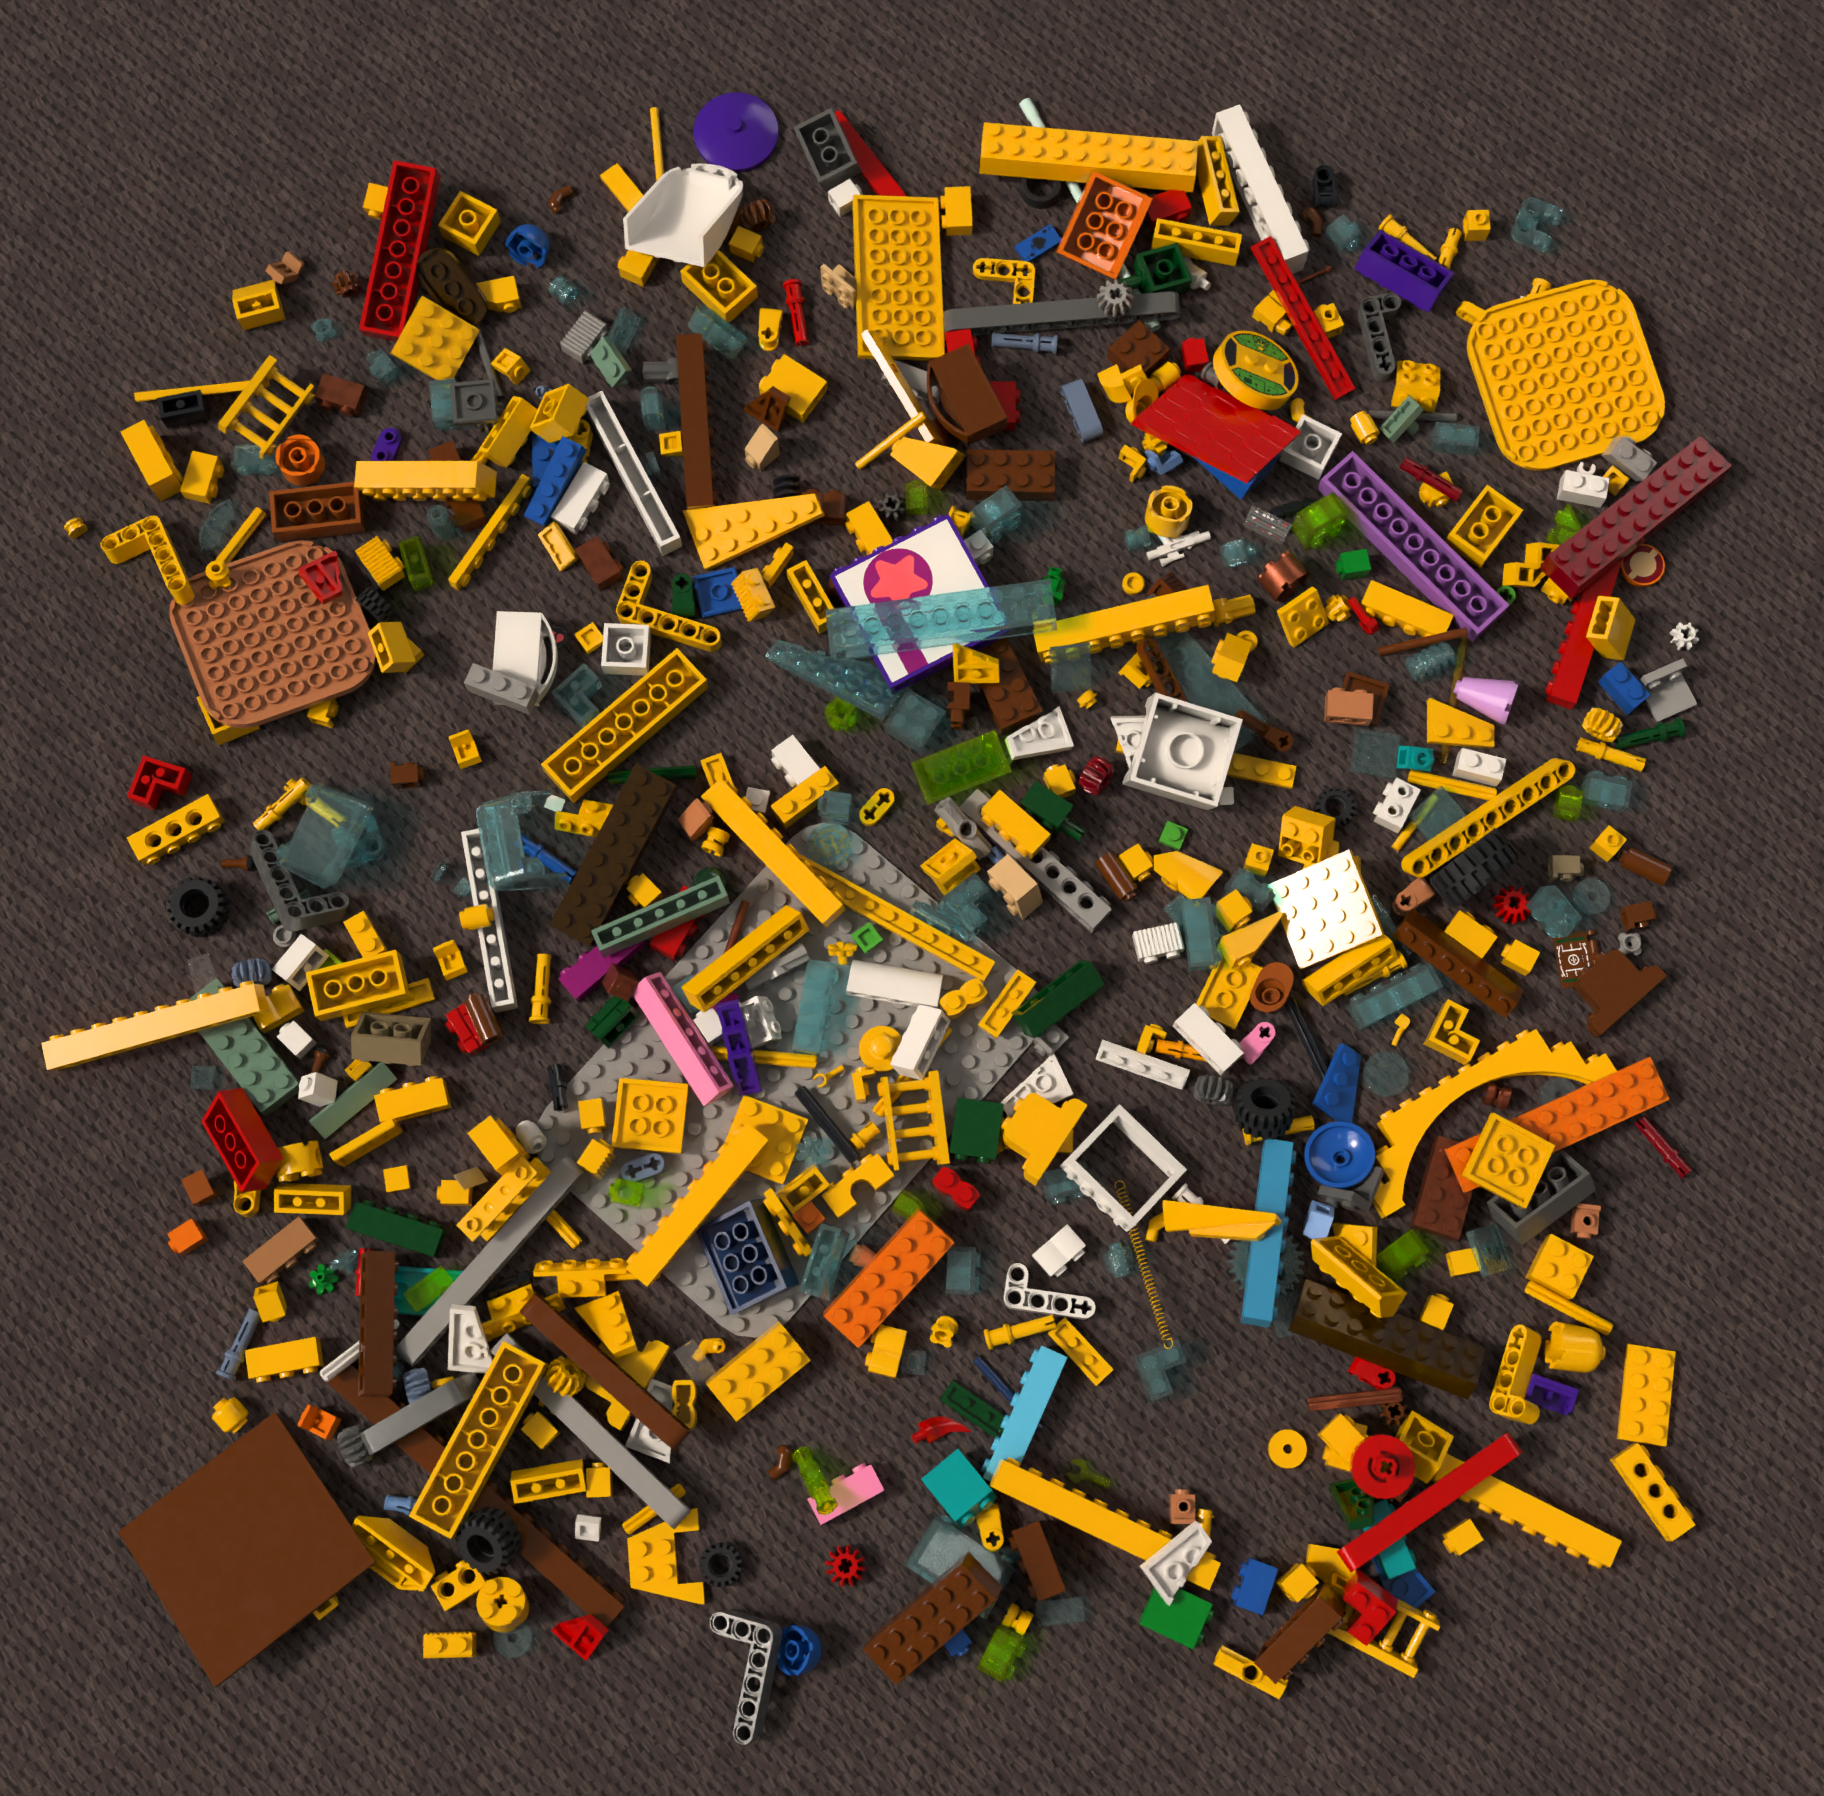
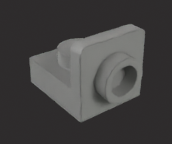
M1052 1024L1046 1029L1045 1034L1035 1037L1033 1040L1035 1044L1034 1049L1043 1057L1045 1055L1051 1056L1069 1039L1056 1024Z

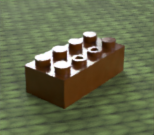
M969 343L929 361L927 369L928 399L933 413L944 428L955 437L965 441L967 446L1007 428V416ZM933 386L938 388L941 404L947 415L956 423V427L951 425L937 409L932 396L931 388Z

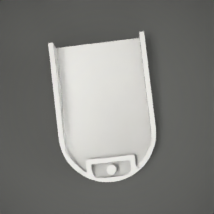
M691 164V168L681 170L680 167H676L667 171L623 218L625 249L653 255L657 258H666L675 262L705 267L716 254L729 231L743 196L742 181H739L737 174L732 170L713 164Z

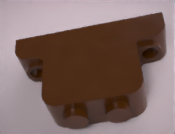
M1603 950L1593 959L1596 962L1593 966L1589 968L1586 965L1577 973L1579 978L1575 981L1574 988L1593 1009V1012L1587 1017L1586 1026L1588 1031L1595 1038L1605 1032L1667 976L1660 967H1648L1646 965L1641 970H1638L1621 951L1612 950L1606 954Z

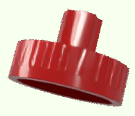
M1375 1434L1366 1437L1354 1448L1350 1459V1472L1354 1482L1363 1492L1375 1498L1388 1499L1401 1495L1409 1488L1415 1476V1462L1411 1450L1400 1439L1386 1434ZM1382 1462L1390 1463L1386 1471L1379 1470L1382 1468Z

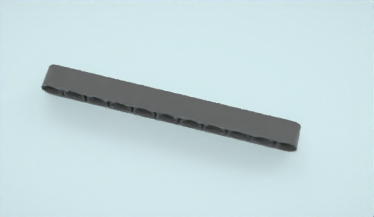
M1177 292L1134 294L1131 310H1125L1124 316L1117 313L1115 318L1112 312L1105 315V309H1099L1097 297L950 309L943 313L944 334L950 331L971 329L972 336L993 333L1137 323L1139 320L1141 322L1173 320L1180 317L1179 294Z

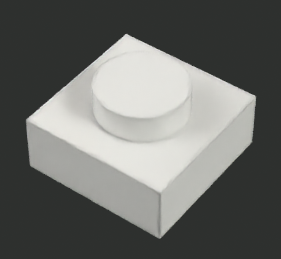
M748 787L746 798L753 805L750 809L753 812L765 814L770 791Z
M577 1514L575 1539L599 1542L601 1517Z

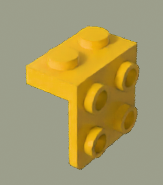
M1399 360L1396 365V384L1391 406L1399 407L1408 396H1411L1424 409L1423 411L1435 412L1440 393V367L1430 363L1421 364L1410 360Z

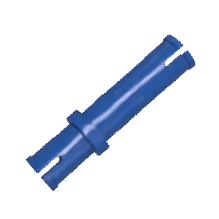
M524 834L518 837L522 842L516 840L514 846L530 855V859L533 861H539L558 874L569 884L572 883L574 878L567 873L574 877L578 871L566 865L546 851L543 845H537Z

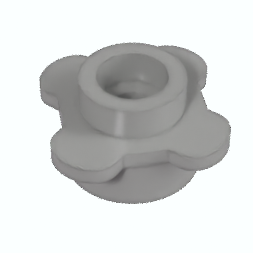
M1621 933L1618 936L1620 941V948L1618 950L1624 955L1629 953L1637 956L1641 953V936L1639 934L1626 935Z

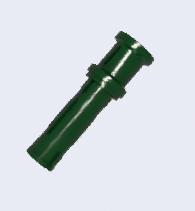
M1676 718L1672 722L1664 724L1659 722L1655 727L1620 735L1614 741L1618 750L1656 740L1666 742L1669 738L1685 737V726L1681 718Z

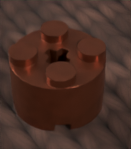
M1287 550L1280 556L1277 562L1272 560L1263 568L1265 572L1257 578V581L1275 602H1281L1295 592L1294 589L1299 584L1302 586L1309 578L1310 573L1290 550Z

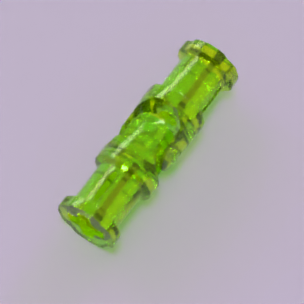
M806 1446L800 1447L792 1454V1459L794 1463L798 1464L800 1468L799 1474L804 1480L807 1491L817 1504V1512L822 1515L830 1514L837 1508L838 1503L830 1494L828 1482L822 1474L819 1464L814 1461L811 1448Z

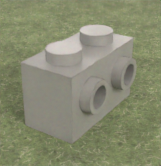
M1628 436L1615 437L1601 456L1635 482L1646 479L1657 464L1652 459L1653 455L1645 449L1640 450L1635 446L1636 442Z

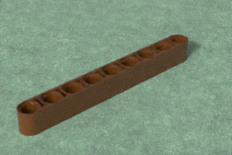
M534 1293L519 1312L671 1449L676 1450L690 1434L691 1430L542 1296Z

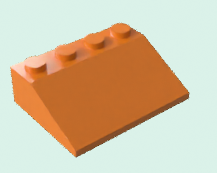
M1095 171L1091 172L1055 253L1116 280L1153 198Z

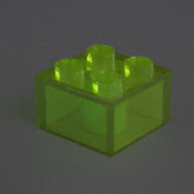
M1332 492L1298 512L1291 530L1305 550L1310 547L1315 549L1324 542L1323 539L1330 536L1333 538L1342 532L1348 511L1335 492Z

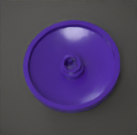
M733 92L715 97L704 105L694 123V141L701 157L708 164L722 166L735 173L747 172L764 164L771 157L778 143V123L772 109L761 99L747 93Z

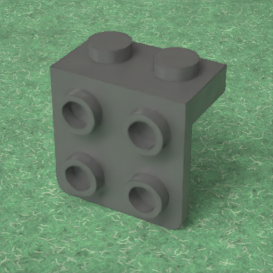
M1373 1166L1368 1177L1358 1185L1346 1189L1321 1185L1317 1194L1323 1197L1325 1203L1336 1208L1340 1206L1351 1211L1360 1210L1368 1212L1384 1175V1170Z

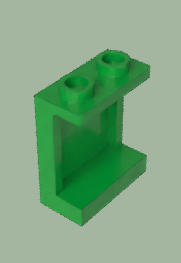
M1153 1588L1138 1624L1190 1649H1194L1195 1645L1199 1647L1204 1637V1633L1201 1632L1204 1623L1209 1624L1214 1610L1211 1609L1213 1604L1178 1588L1172 1597L1174 1600L1168 1606L1157 1590Z

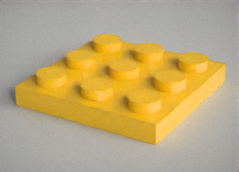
M421 296L390 354L449 387L480 330L426 297Z
M619 1078L612 1148L682 1154L689 1084Z
M743 1095L725 1142L730 1143L735 1137L733 1132L740 1124L745 1125L748 1122L765 1136L770 1143L746 1171L784 1185L809 1120Z
M1491 1113L1461 1176L1518 1207L1526 1209L1555 1145L1496 1113Z

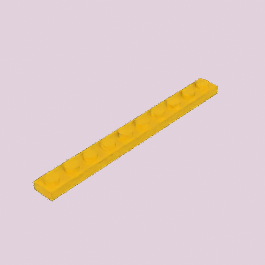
M799 853L796 855L801 862L805 859L814 868L811 872L816 877L821 875L828 882L829 886L827 889L831 893L836 891L845 900L842 904L970 976L979 978L981 982L984 983L995 964V961L809 858Z

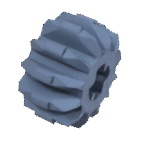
M264 959L242 960L232 967V980L237 988L240 987V983L254 981V984L264 986L268 985L272 980L270 965Z
M415 1368L404 1373L403 1381L409 1404L432 1392L429 1376L424 1368Z

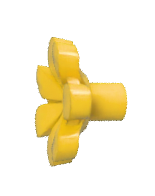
M843 941L836 942V945L828 944V953L830 956H838V964L845 965L847 964V956H853V953L857 951L858 945H853V943H846L844 945Z

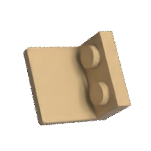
M823 264L820 267L823 290L829 295H835L838 298V302L847 309L849 307L854 311L856 309L855 277L840 264L833 271Z

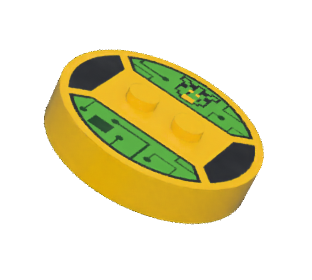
M1243 330L1230 333L1214 354L1213 366L1221 384L1236 399L1251 407L1262 410L1278 409L1288 401L1298 386V372L1290 356L1273 340L1259 333Z

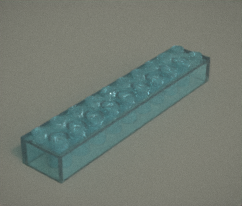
M1051 579L825 610L830 653L833 661L953 645V643L961 644L1057 631Z

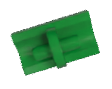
M1049 567L1048 576L1043 577L1040 597H1042V601L1046 606L1054 607L1062 600L1065 579H1061L1063 570L1061 568Z

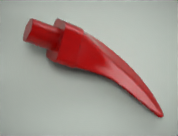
M938 1416L918 1423L920 1431L913 1434L912 1439L916 1444L924 1439L931 1444L949 1432H971V1430L950 1418Z

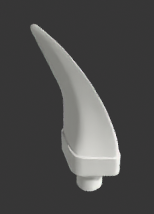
M1183 256L1192 277L1190 288L1194 290L1201 287L1204 290H1208L1211 283L1205 280L1207 272L1194 265L1189 257Z

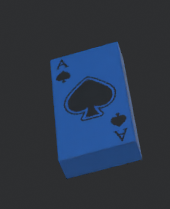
M1051 224L1015 245V250L1023 261L1031 263L1057 247L1061 238Z

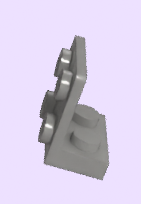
M1683 658L1650 672L1639 680L1641 685L1651 694L1645 702L1656 722L1665 720L1697 704L1681 673L1687 667Z

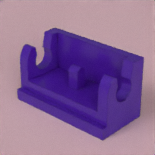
M1532 1374L1525 1400L1568 1416V1413H1571L1579 1390Z

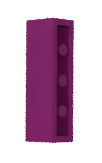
M647 940L603 958L596 943L594 949L590 952L585 951L579 956L578 962L574 966H567L560 973L561 977L558 979L579 1003L602 983L612 963L619 966L624 965L648 944Z

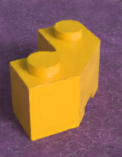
M1540 542L1526 544L1525 563L1514 562L1504 564L1502 586L1517 588L1535 587L1546 575L1540 569L1547 555L1558 548L1559 545Z

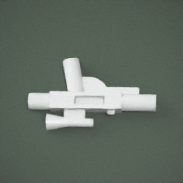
M1199 531L1185 536L1180 535L1178 538L1157 535L1164 545L1146 552L1149 561L1167 555L1168 558L1160 559V563L1164 567L1172 561L1185 557L1183 553L1179 554L1178 551L1186 548L1190 549L1196 544L1210 540L1211 536L1209 531L1201 534Z

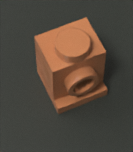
M1581 1203L1572 1208L1570 1233L1577 1234L1579 1239H1591V1236L1598 1235L1601 1206ZM1584 1217L1590 1219V1225L1584 1224Z
M1176 1489L1175 1494H1170V1524H1192L1196 1520L1195 1495H1190V1490ZM1181 1502H1185L1188 1506L1184 1512L1179 1509Z

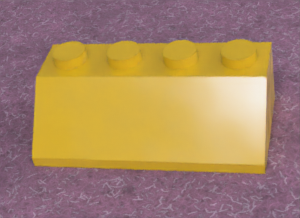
M1333 1236L1312 1239V1258L1319 1265L1321 1271L1330 1274L1336 1279V1283L1340 1287L1349 1290L1353 1294L1354 1299L1369 1307L1370 1312L1376 1317L1394 1316L1407 1294L1402 1288L1341 1237Z

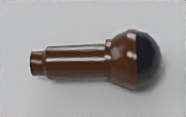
M250 855L241 859L221 860V867L241 868L251 871L256 866Z
M319 1046L315 1050V1061L309 1074L314 1072L320 1073L324 1062L330 1058L331 1052L327 1047Z

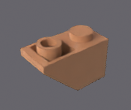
M698 798L677 819L680 827L692 842L706 833L710 827H714L712 821L714 819L713 811L706 802L701 803Z

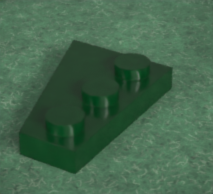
M1353 1478L1329 1484L1330 1492L1350 1531L1361 1530L1374 1524L1375 1497L1363 1492L1356 1485Z

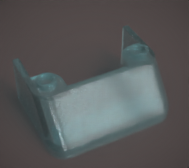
M551 791L516 792L484 802L478 807L476 817L489 885L494 890L552 888L567 877L566 873L545 874L543 863L538 858L525 857L518 815L526 814L532 807L539 806L552 795Z

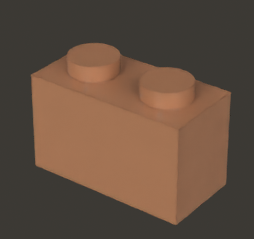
M1343 688L1328 690L1325 696L1324 722L1369 726L1373 716L1374 694L1368 693L1366 690H1355L1354 692L1345 691Z

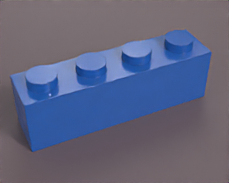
M562 436L524 514L526 518L544 527L552 523L551 515L570 486L587 451L586 448Z

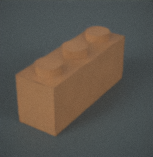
M298 1216L242 1262L258 1283L262 1285L270 1284L280 1277L278 1273L285 1268L289 1270L299 1262L297 1258L302 1254L308 1255L317 1248L316 1243L320 1239L307 1222Z

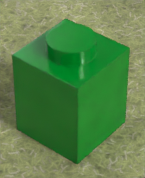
M1367 549L1340 553L1338 561L1335 562L1337 574H1341L1342 581L1368 577L1371 566Z

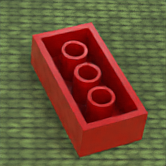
M244 1089L218 1091L201 1122L241 1193L266 1189L284 1158Z

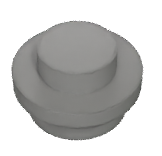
M280 925L273 932V940L280 947H289L296 940V932L288 931Z

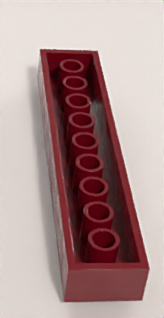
M1699 436L1547 555L1540 569L1572 600L1721 482L1732 465L1702 436Z

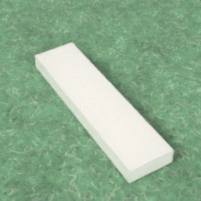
M1102 1040L1096 1056L1098 1061L1183 1090L1190 1072L1186 1068Z

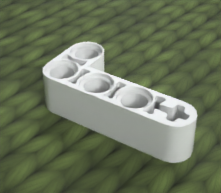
M1015 1263L1009 1267L1003 1297L1004 1303L1008 1308L1086 1320L1094 1314L1096 1308L1091 1298L1027 1288V1268L1020 1263ZM1012 1270H1022L1024 1278L1020 1281H1015L1011 1277ZM1011 1292L1018 1293L1021 1297L1020 1303L1011 1304L1008 1301V1295ZM1033 1296H1041L1044 1300V1305L1040 1308L1034 1307L1031 1303ZM1057 1299L1066 1301L1067 1309L1065 1311H1058L1055 1308L1054 1303ZM1072 1300L1076 1301L1075 1306H1081L1083 1302L1087 1303V1307L1091 1308V1311H1087L1084 1315L1081 1309H1074V1313H1070Z

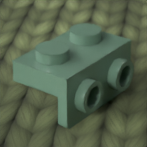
M602 337L591 351L590 356L612 388L625 387L628 384L626 377L631 372V368L610 337Z

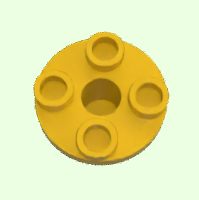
M876 1026L869 1029L860 1040L859 1054L861 1060L869 1069H874L877 1072L893 1070L894 1068L891 1066L892 1057L902 1041V1036L895 1029L888 1026Z

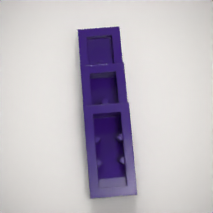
M736 999L716 1004V1010L722 1026V1035L728 1052L727 1058L738 1094L742 1096L761 1092L762 1088L740 1001Z

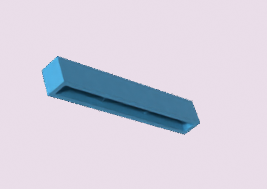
M1267 1138L1263 1144L1255 1211L1275 1213L1282 1221L1279 1226L1274 1225L1265 1233V1237L1260 1241H1251L1240 1322L1243 1324L1269 1328L1271 1322L1276 1321L1278 1307L1274 1306V1300L1279 1298L1280 1293L1277 1275L1281 1276L1283 1261H1279L1280 1253H1284L1286 1239H1282L1283 1230L1286 1231L1288 1226L1285 1208L1289 1209L1291 1195L1287 1194L1288 1186L1292 1187L1294 1173L1290 1172L1291 1164L1294 1165L1296 1160L1293 1142Z

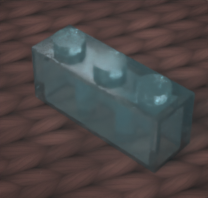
M1210 897L1185 899L1181 903L1189 971L1217 969L1219 962H1222L1221 949L1216 947L1219 931L1218 926H1214L1213 917H1216L1215 904H1211Z
M820 1223L799 1289L800 1292L826 1301L830 1300L850 1233L840 1228Z

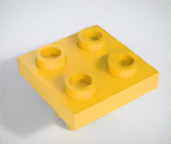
M1314 587L1309 588L1277 610L1287 640L1292 647H1296L1329 624L1318 591Z

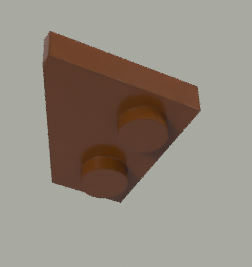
M772 386L744 407L743 411L778 432L783 427L791 397Z

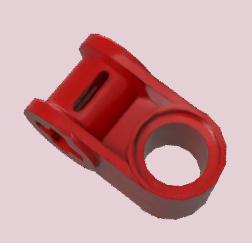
M1358 1357L1354 1358L1347 1371L1350 1375L1355 1374L1359 1380L1370 1384L1376 1389H1388L1395 1382V1374L1392 1370ZM1385 1373L1387 1374L1386 1379L1389 1382L1381 1384L1379 1383L1381 1379L1378 1375Z

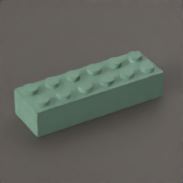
M216 978L192 996L190 1001L197 1000V996L200 994H218V990L226 988V986ZM250 1017L199 1031L255 1106L265 1116H269L299 1092L300 1081Z

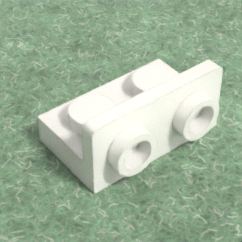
M755 996L741 1003L752 1049L758 1048L770 1041L782 1039L780 1024L775 1019L773 1005L767 996Z

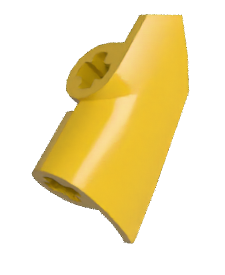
M1178 851L1154 855V871L1161 876L1162 882L1173 891L1178 890L1196 905L1223 873L1222 870Z

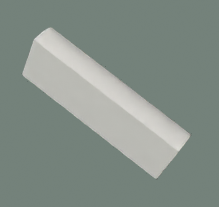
M853 959L846 992L847 995L917 1008L920 1004L938 1009L943 975Z

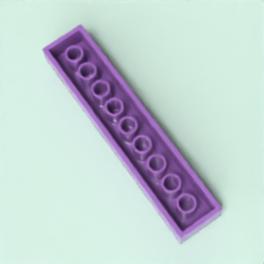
M1353 451L1321 479L1317 489L1437 608L1453 614L1451 622L1458 629L1467 627V637L1472 642L1506 612L1509 604Z

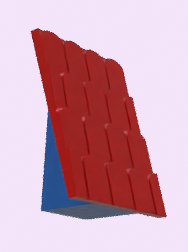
M1186 374L1172 387L1167 389L1147 409L1141 412L1131 423V425L1190 454L1240 500L1268 475L1285 448L1302 432L1274 415L1271 417L1257 408L1244 404L1228 393L1218 390L1216 387L1213 388L1198 378Z

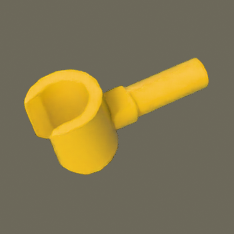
M1403 1013L1394 1022L1399 1026L1391 1043L1394 1046H1397L1402 1033L1410 1024V1019Z
M840 1065L826 1074L818 1073L813 1077V1080L823 1077V1084L817 1087L824 1088L828 1085V1080L843 1071L844 1067Z

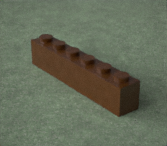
M1413 908L1399 923L1393 934L1396 939L1505 1018L1518 1004L1524 992L1522 988Z
M367 1250L361 1255L358 1397L387 1398L396 1388V1377H393V1367L396 1366L397 1356L396 1353H393V1343H396L397 1330L394 1329V1320L397 1318V1306H394V1296H397L398 1283L395 1282V1273L398 1271V1259H395V1252Z

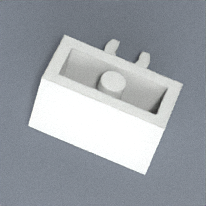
M1584 462L1579 464L1577 472L1565 470L1560 479L1557 499L1600 508L1606 500L1610 478L1593 475L1595 472L1594 464L1591 465L1589 471H1585L1583 469Z

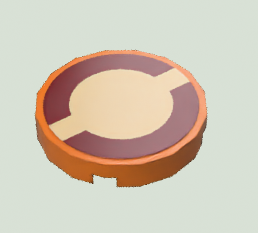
M1641 544L1623 558L1620 572L1623 578L1631 585L1649 587L1658 582L1663 575L1665 562L1662 554L1651 545Z

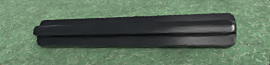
M1292 997L1286 1000L1285 1007L1322 1082L1329 1066L1297 999Z
M806 1086L796 1090L795 1096L849 1163L855 1162L860 1157V1153Z

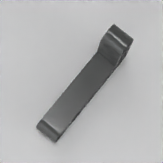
M258 830L253 834L250 854L280 922L286 930L299 931L339 922L345 918L349 898L344 893L334 892L301 900L273 835L267 830Z
M473 1372L445 1383L360 1433L359 1435L369 1455L372 1456L448 1411L470 1403L480 1385L476 1373Z
M727 1609L714 1613L711 1616L710 1628L718 1635L751 1644L733 1728L735 1741L745 1745L758 1740L763 1733L782 1640V1629L775 1622ZM722 1617H725L727 1621L726 1627L722 1624ZM744 1623L748 1625V1634L743 1629ZM766 1629L770 1632V1640L765 1636ZM761 1653L765 1656V1664L760 1660ZM756 1678L760 1681V1689L755 1684ZM751 1702L755 1705V1713L750 1708ZM746 1726L750 1729V1737L745 1732Z

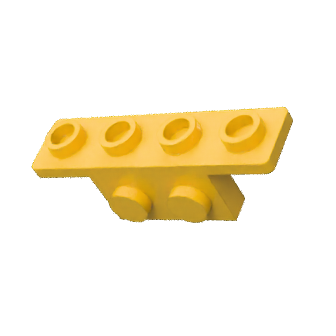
M583 799L578 815L556 811L555 829L597 837L613 805Z
M613 1258L609 1261L589 1259L586 1262H577L576 1260L569 1259L556 1263L544 1260L535 1265L533 1274L534 1277L557 1276L558 1293L561 1298L606 1296L605 1274H626L628 1270L625 1268L629 1264L626 1262L627 1260L622 1258Z
M531 1284L487 1301L492 1320L481 1324L487 1342L531 1324L519 1312L535 1293ZM559 1293L544 1298L559 1312L565 1309V1304Z

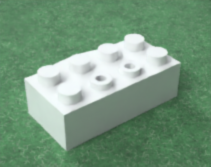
M497 611L493 671L535 686L539 696L534 706H539L540 701L552 685L558 663L557 645L550 625L542 613ZM549 637L553 651L552 667L546 682L541 684L547 662L544 638ZM493 701L495 705H503Z

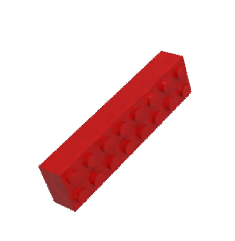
M393 161L359 327L364 336L397 342L414 311L420 282L417 276V263L420 256L426 252L441 175L436 168Z

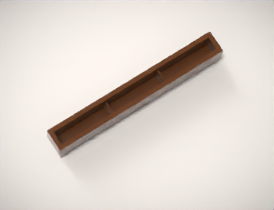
M702 333L676 335L686 502L687 510L713 507V504H717L718 501L717 490H712V482H716V470L711 469V461H715L714 447L709 445V439H713V426H708V418H712L711 404L707 405L706 397L711 396L710 383H705V375H709V363L704 362V354H708L707 340L703 341Z

